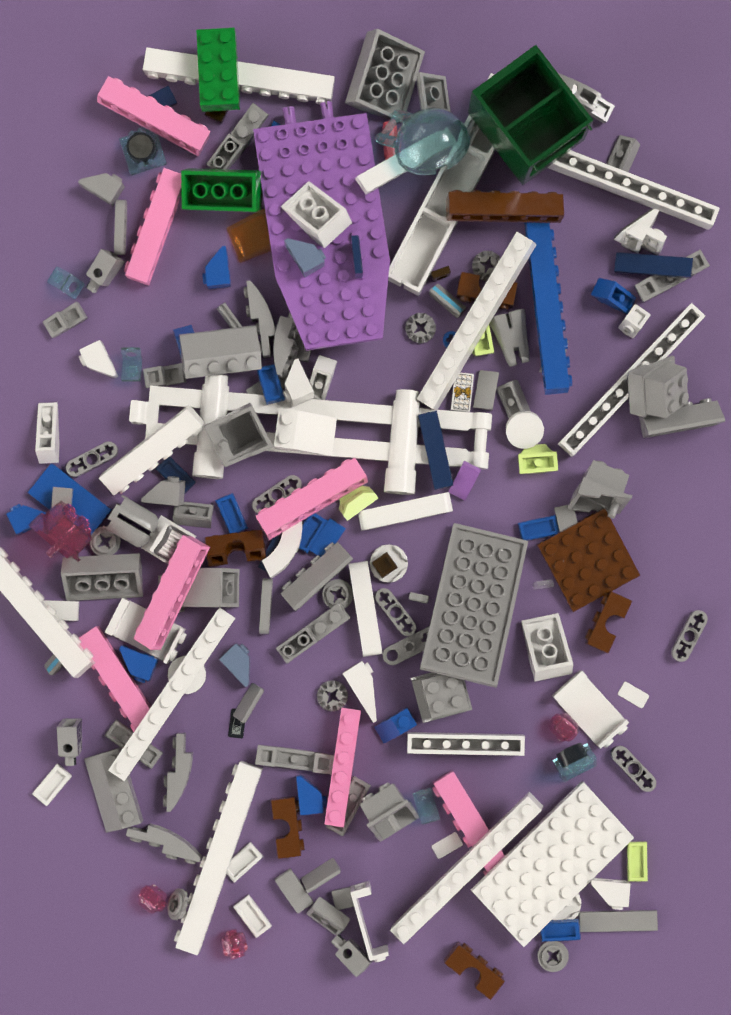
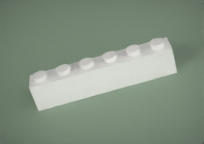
M189 404L106 469L99 479L113 495L118 492L122 494L129 488L128 484L132 481L135 483L139 481L147 469L149 471L153 470L161 458L167 459L173 454L172 450L174 448L184 446L188 442V437L198 435L203 430L201 427L204 421Z
M407 732V753L524 756L525 736L523 734Z

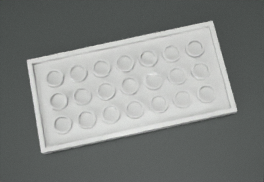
M581 781L471 891L516 940L525 947L634 837L590 788Z

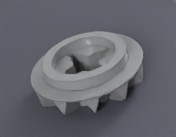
M483 251L477 254L473 260V272L475 275H480V279L483 281H488L495 268H489L484 273L485 266L480 263H486L490 258V265L496 267L501 259L493 251Z
M416 313L410 316L406 322V334L413 342L426 343L433 338L436 324L433 318L426 313ZM415 322L420 325L426 323L424 330L427 334L422 331L416 332L417 325Z
M103 527L97 528L90 537L91 549L98 556L114 555L120 548V537ZM102 537L106 539L112 537L109 541L111 548L106 545L100 546L103 542Z
M332 580L323 589V600L329 608L340 602L345 609L352 602L353 590L344 580ZM340 587H343L341 594L345 599L338 598L334 603L335 596L330 590L338 591Z
M334 680L323 683L317 692L318 703L323 709L328 711L340 710L345 706L348 699L345 686ZM338 689L336 697H338L340 701L333 699L332 701L327 703L329 696L325 691L332 693L333 691Z
M176 889L168 900V915L172 920L182 919L183 914H186L189 898L184 889Z
M547 941L541 945L538 951L539 964L549 972L562 970L569 959L567 948L558 941ZM547 950L551 951L552 953L557 951L558 953L556 954V956L559 961L554 959L548 961V958L550 956Z

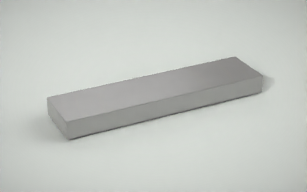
M657 910L580 911V932L658 931Z

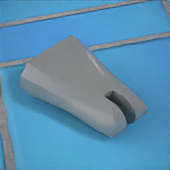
M525 309L494 316L489 324L509 367L517 365L514 351L519 352L522 364L530 362Z

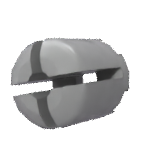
M122 494L121 497L125 499L121 505L116 504L108 518L111 522L108 527L103 526V528L136 547H142L149 542L151 536L118 517V514L126 516L153 533L158 526V517Z

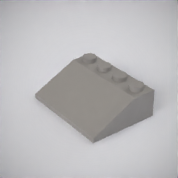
M374 29L368 31L345 104L367 113L403 123L425 51L382 30Z

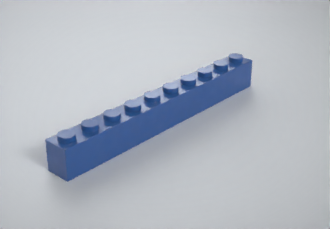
M524 222L526 237L536 244L528 259L545 395L568 393L570 386H572V376L568 375L567 368H570V358L565 353V350L568 349L567 338L563 337V331L566 330L565 320H561L563 302L559 301L558 296L561 295V285L556 280V277L559 276L558 265L554 264V259L557 258L556 247H552L554 230L550 229V223Z

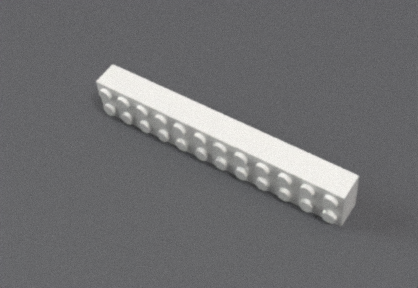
M470 115L464 123L389 267L388 281L398 286L404 284V289L417 296L420 295L458 222L447 221L446 198L448 192L453 190L471 192L475 190L495 151V148L479 128L468 151L462 155L458 164L454 165L452 163L458 152L456 148L472 120Z

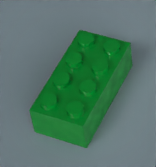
M235 28L196 30L199 94L202 112L240 110L237 36Z
M196 168L181 170L182 209L257 212L262 209L261 171Z

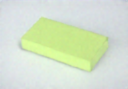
M634 841L627 844V881H648L646 841Z

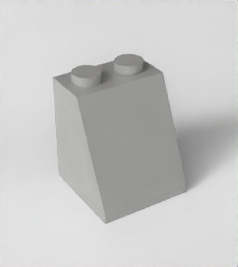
M200 568L182 607H239L240 569Z

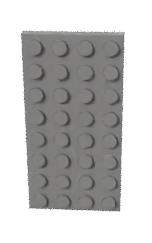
M453 524L420 665L421 670L494 688L497 687L526 555L527 540L461 524Z

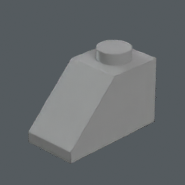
M104 173L78 181L82 188L111 206L115 204L125 188L122 179L115 174L110 176Z
M168 476V479L161 481L141 499V502L180 506L184 504L185 481L179 480V477Z

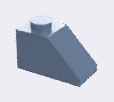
M289 238L284 240L285 247L304 277L325 266L324 259L326 257L321 249L317 250L314 244Z
M236 643L219 660L247 687L250 684V656L248 655L250 651L244 644L239 645Z

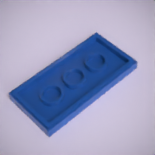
M51 463L28 493L51 511L53 487L72 488L73 511L71 527L89 540L93 532L102 524L112 509Z

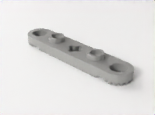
M429 627L387 647L383 651L384 661L389 665H396L424 651L426 642H422L421 639L424 633L428 635ZM395 650L398 653V658L395 661L388 660V651Z

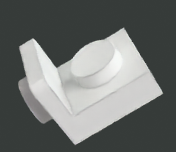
M635 304L618 328L624 334L634 338L651 314Z

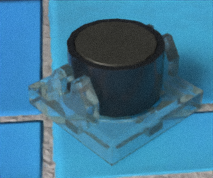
M138 128L137 131H130L128 136L119 138L131 176L167 164L159 137L152 131Z
M582 743L574 744L556 755L557 758L553 760L562 782H566L597 766V758L588 743L584 745Z

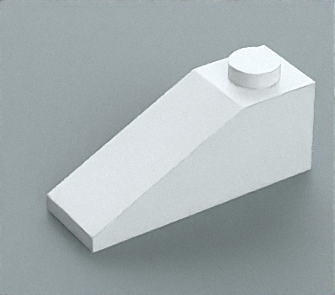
M57 402L38 403L35 451L39 464L59 463Z
M361 661L343 672V675L374 723L377 721L373 677L371 675L374 671L368 662L364 664Z

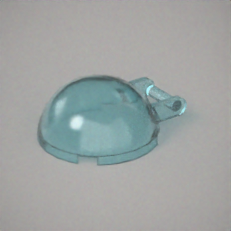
M434 107L421 109L414 113L394 110L388 124L375 137L377 143L394 148L398 164L402 168L418 175L436 174V169L447 166V169H450L466 155L470 145V136L462 120L450 111ZM402 122L396 137L389 135L396 124Z

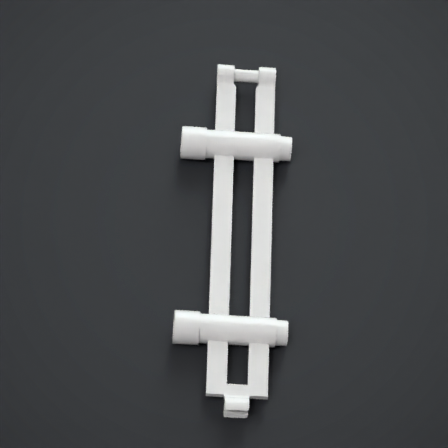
M219 374L205 376V384L202 385V390L150 386L148 402L131 401L129 421L132 424L146 425V439L164 425L163 423H158L160 405L187 407L190 404L192 408L200 409V417L204 421L201 427L203 430L195 437L193 435L188 437L186 444L197 445V451L194 452L192 476L209 479H223L224 464L204 425L226 415L227 411H234L248 403H251L257 414L278 415L279 408L334 417L341 421L391 425L390 442L334 438L332 457L388 461L384 492L414 495L416 483L415 463L429 465L425 445H417L418 427H420L418 414L436 410L420 408V402L417 400L419 392L405 389L396 390L393 406L316 399L308 400L294 407L286 399L285 401L266 405L264 395L229 392L228 376ZM437 410L441 429L475 430L474 451L469 452L467 449L445 447L449 466L461 467L463 462L466 461L481 470H487L489 453L486 452L487 431H491L492 414ZM266 432L273 446L266 451L317 455L275 449V433Z

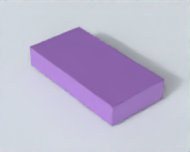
M464 461L453 481L454 486H451L448 492L466 500L481 469Z

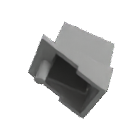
M671 355L628 372L630 414L641 417L653 415L667 418L688 403L687 368L675 364V356Z
M251 403L204 425L225 467L273 447Z
M593 460L574 491L567 509L589 513L591 510L599 511L605 508L608 512L607 516L614 519L616 514L621 513L633 496L624 493L629 475L621 469L607 466L602 461Z
M433 672L411 678L423 723L473 710L465 680Z
M388 782L378 788L380 792L377 794L370 793L363 797V802L360 804L370 822L366 825L380 842L420 818L412 803L408 802L407 799L405 800L395 784L390 785Z

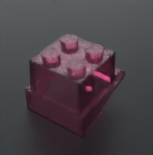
M62 500L46 514L40 513L29 524V527L52 546L46 552L50 558L59 552L67 559L71 557L79 562L81 559H79L78 554L92 540L91 529L89 528L90 523L83 515L79 516L76 514V510L71 504H65Z

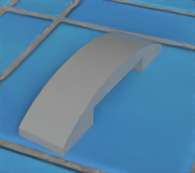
M701 249L686 257L693 258L692 276L710 266ZM654 275L634 285L642 301L645 302L689 278Z
M258 745L255 764L332 775L334 755L293 748Z

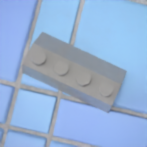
M255 325L179 334L182 370L186 379L262 369L261 351Z
M711 398L700 400V404L693 405L692 402H688L667 418L648 415L647 417L639 416L643 438L719 425L725 422V417L718 401H711Z
M338 542L336 544L330 543L324 549L326 553L322 557L317 555L310 562L312 564L311 567L307 570L303 568L296 574L297 579L293 583L289 581L281 588L283 590L281 595L295 611L301 608L353 560Z
M140 553L63 557L61 577L66 601L143 597Z
M121 747L84 758L106 833L128 828L144 821L130 774L123 781L108 771L122 751Z

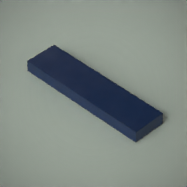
M616 252L614 272L691 278L693 258Z
M437 410L418 414L434 490L454 486Z

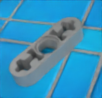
M116 200L115 255H125L127 201Z
M105 442L70 460L66 465V471L70 476L79 477L114 459L118 455V447L113 442ZM106 446L114 447L112 455L108 453L102 455L105 458L104 460L101 459L100 454L97 452L98 450L101 453L107 450ZM90 454H95L98 458L94 465H90L87 462V457ZM83 458V462L88 468L85 469L84 466L78 468V473L71 472L72 464H82L80 459Z
M290 475L255 498L252 503L254 511L258 513L262 510H257V502L259 500L261 502L266 501L265 496L267 494L274 503L273 505H275L277 500L272 498V492L275 489L282 491V498L289 497L296 489L290 487L287 490L290 493L286 495L281 485L284 484L287 487L290 484L289 480L292 479L293 481H298L296 489L301 488L302 482L300 478ZM268 502L264 507L270 508V503Z
M263 578L259 634H269L273 588V579Z
M382 588L378 590L375 596L377 603L400 633L404 636L413 635L416 631V624L389 589ZM380 592L384 594L389 593L388 600L391 602L394 599L396 603L390 605L386 610L384 606L387 603L384 600H379L381 597ZM397 606L401 609V615L398 618L391 616L390 610L392 607ZM404 615L407 616V619H404L407 624L412 623L413 625L410 633L402 630L404 625L401 622L399 625L396 623Z
M695 610L689 615L671 650V656L674 660L683 662L689 658L708 621L705 612ZM699 614H701V619L703 621L702 623L698 622L695 626L696 628H699V630L697 631L694 628L688 627L689 624L694 625V623L696 622L694 616H698ZM688 630L694 633V639L690 642L684 638V634ZM680 641H682L684 644L690 645L689 648L685 646V648L683 649V653H685V656H680L678 658L676 650H681L683 646L682 644H679Z
M621 745L615 746L611 751V757L640 789L646 792L654 790L656 779L627 748ZM624 750V757L626 759L631 757L632 759L626 763L621 758L616 759V751ZM632 763H636L639 766L636 774H631L628 771V767ZM641 774L646 779L651 778V786L643 787L644 781L641 778H638V780H636L635 778L639 777Z

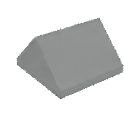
M422 72L417 73L416 82L421 117L450 114L446 76Z

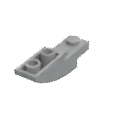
M559 74L588 114L605 124L615 106L601 98L602 94L570 77Z
M252 103L231 134L229 133L207 165L212 169L228 170L253 141V129L260 128L269 114L255 103Z
M246 281L247 287H244V296L249 299V305L246 306L247 317H251L252 322L259 321V323H256L257 335L261 336V342H259L261 354L263 353L264 358H271L269 339L275 338L276 332L273 318L259 290L251 281Z
M290 313L288 318L280 316L274 338V363L277 375L281 380H284L285 376L289 375L292 367L290 365L293 358H296L298 353L297 344L293 340V338H296L298 331Z
M339 602L276 649L284 661L289 663L350 619V616Z
M178 732L176 737H173V749H176V756L172 757V768H175V771H169L167 776H164V787H167V795H164L163 806L167 807V812H171L180 800L191 773L193 752H185L186 733Z
M152 823L148 825L147 830L132 826L127 829L126 836L130 837L131 841H148L149 845L154 847L164 845L162 853L166 854L167 858H184V861L190 864H196V862L201 861L202 855L183 837L169 829Z

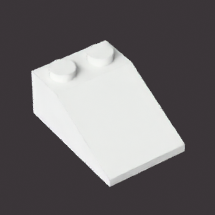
M309 181L281 206L323 248L328 246L352 224L347 210Z
M279 408L274 448L332 456L337 418Z
M559 613L522 620L521 624L534 681L572 674L573 661Z

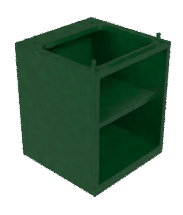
M534 45L482 83L471 94L468 114L522 185L583 142L588 131L593 130L591 128L593 119L537 45Z

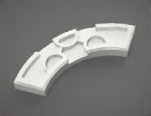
M302 521L282 532L276 549L267 558L262 560L270 578L282 572L297 553L302 539Z

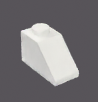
M101 340L79 350L81 353L79 359L83 366L113 378L119 377Z
M319 355L310 379V384L314 391L313 399H326L337 364L336 360Z
M299 359L294 360L285 382V391H283L286 401H290L293 407L314 398V391Z
M602 878L591 879L590 883L607 904L612 906V909L623 910V907H629L630 883L628 881Z

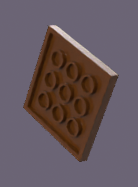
M605 508L537 544L572 612L599 599L605 593L608 594L610 591L641 576L611 518L607 516L608 513Z

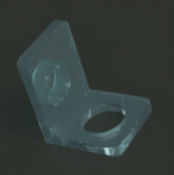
M58 266L47 281L73 299H76L85 285L78 278ZM72 282L77 283V288L74 292L69 291V285Z
M122 347L123 365L121 380L141 381V349L139 347ZM134 352L137 355L134 357H130L126 355V353Z
M431 788L413 793L421 824L424 825L439 820L440 817Z

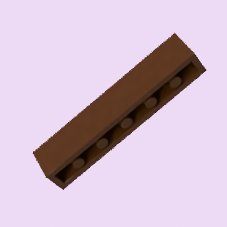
M453 190L448 192L446 198L447 221L561 223L564 217L563 194H557V192L538 193L531 191L520 193L518 191H510L508 193H501L497 190L490 192H481L480 190L462 192L461 190Z

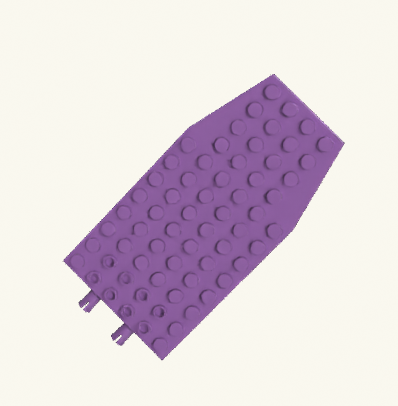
M327 101L328 109H326L325 102L320 103L323 117L321 120L296 123L295 108L290 106V115L288 114L287 107L282 109L285 125L253 129L259 171H261V185L275 278L306 351L383 340L390 257L379 188L366 195L355 180L358 175L375 166L367 113L334 117L331 101ZM308 181L343 206L352 221V224L325 248L315 242L281 207ZM355 235L359 236L363 277L355 279L351 236ZM289 238L314 244L317 250L321 249L326 257L324 259L325 266L304 277L285 247L284 240Z

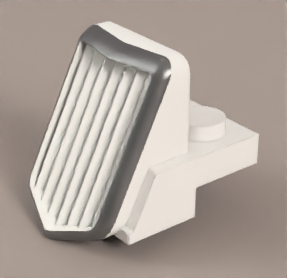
M650 209L622 228L613 237L614 240L622 243L621 246L635 253H639L642 247L659 255L667 238L661 230L652 229L659 210Z
M161 515L155 532L150 533L149 536L151 538L146 545L142 546V549L168 564L182 536L196 538V535Z

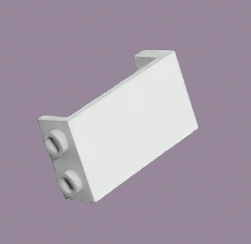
M122 598L105 633L115 636L163 660L166 664L170 661L173 662L178 653L176 651L178 644L182 645L187 636L184 633L186 629L174 623L162 649L150 650L133 639L137 627L142 622L146 608L126 598Z
M579 670L552 695L600 749L602 747L607 748L614 741L612 738L617 733L621 735L628 728L626 725L629 722L623 718L593 685L582 670Z
M367 881L353 885L350 888V893L369 960H374L375 962L383 961L386 959V956H389L388 945L372 949L358 898L371 895L370 882Z

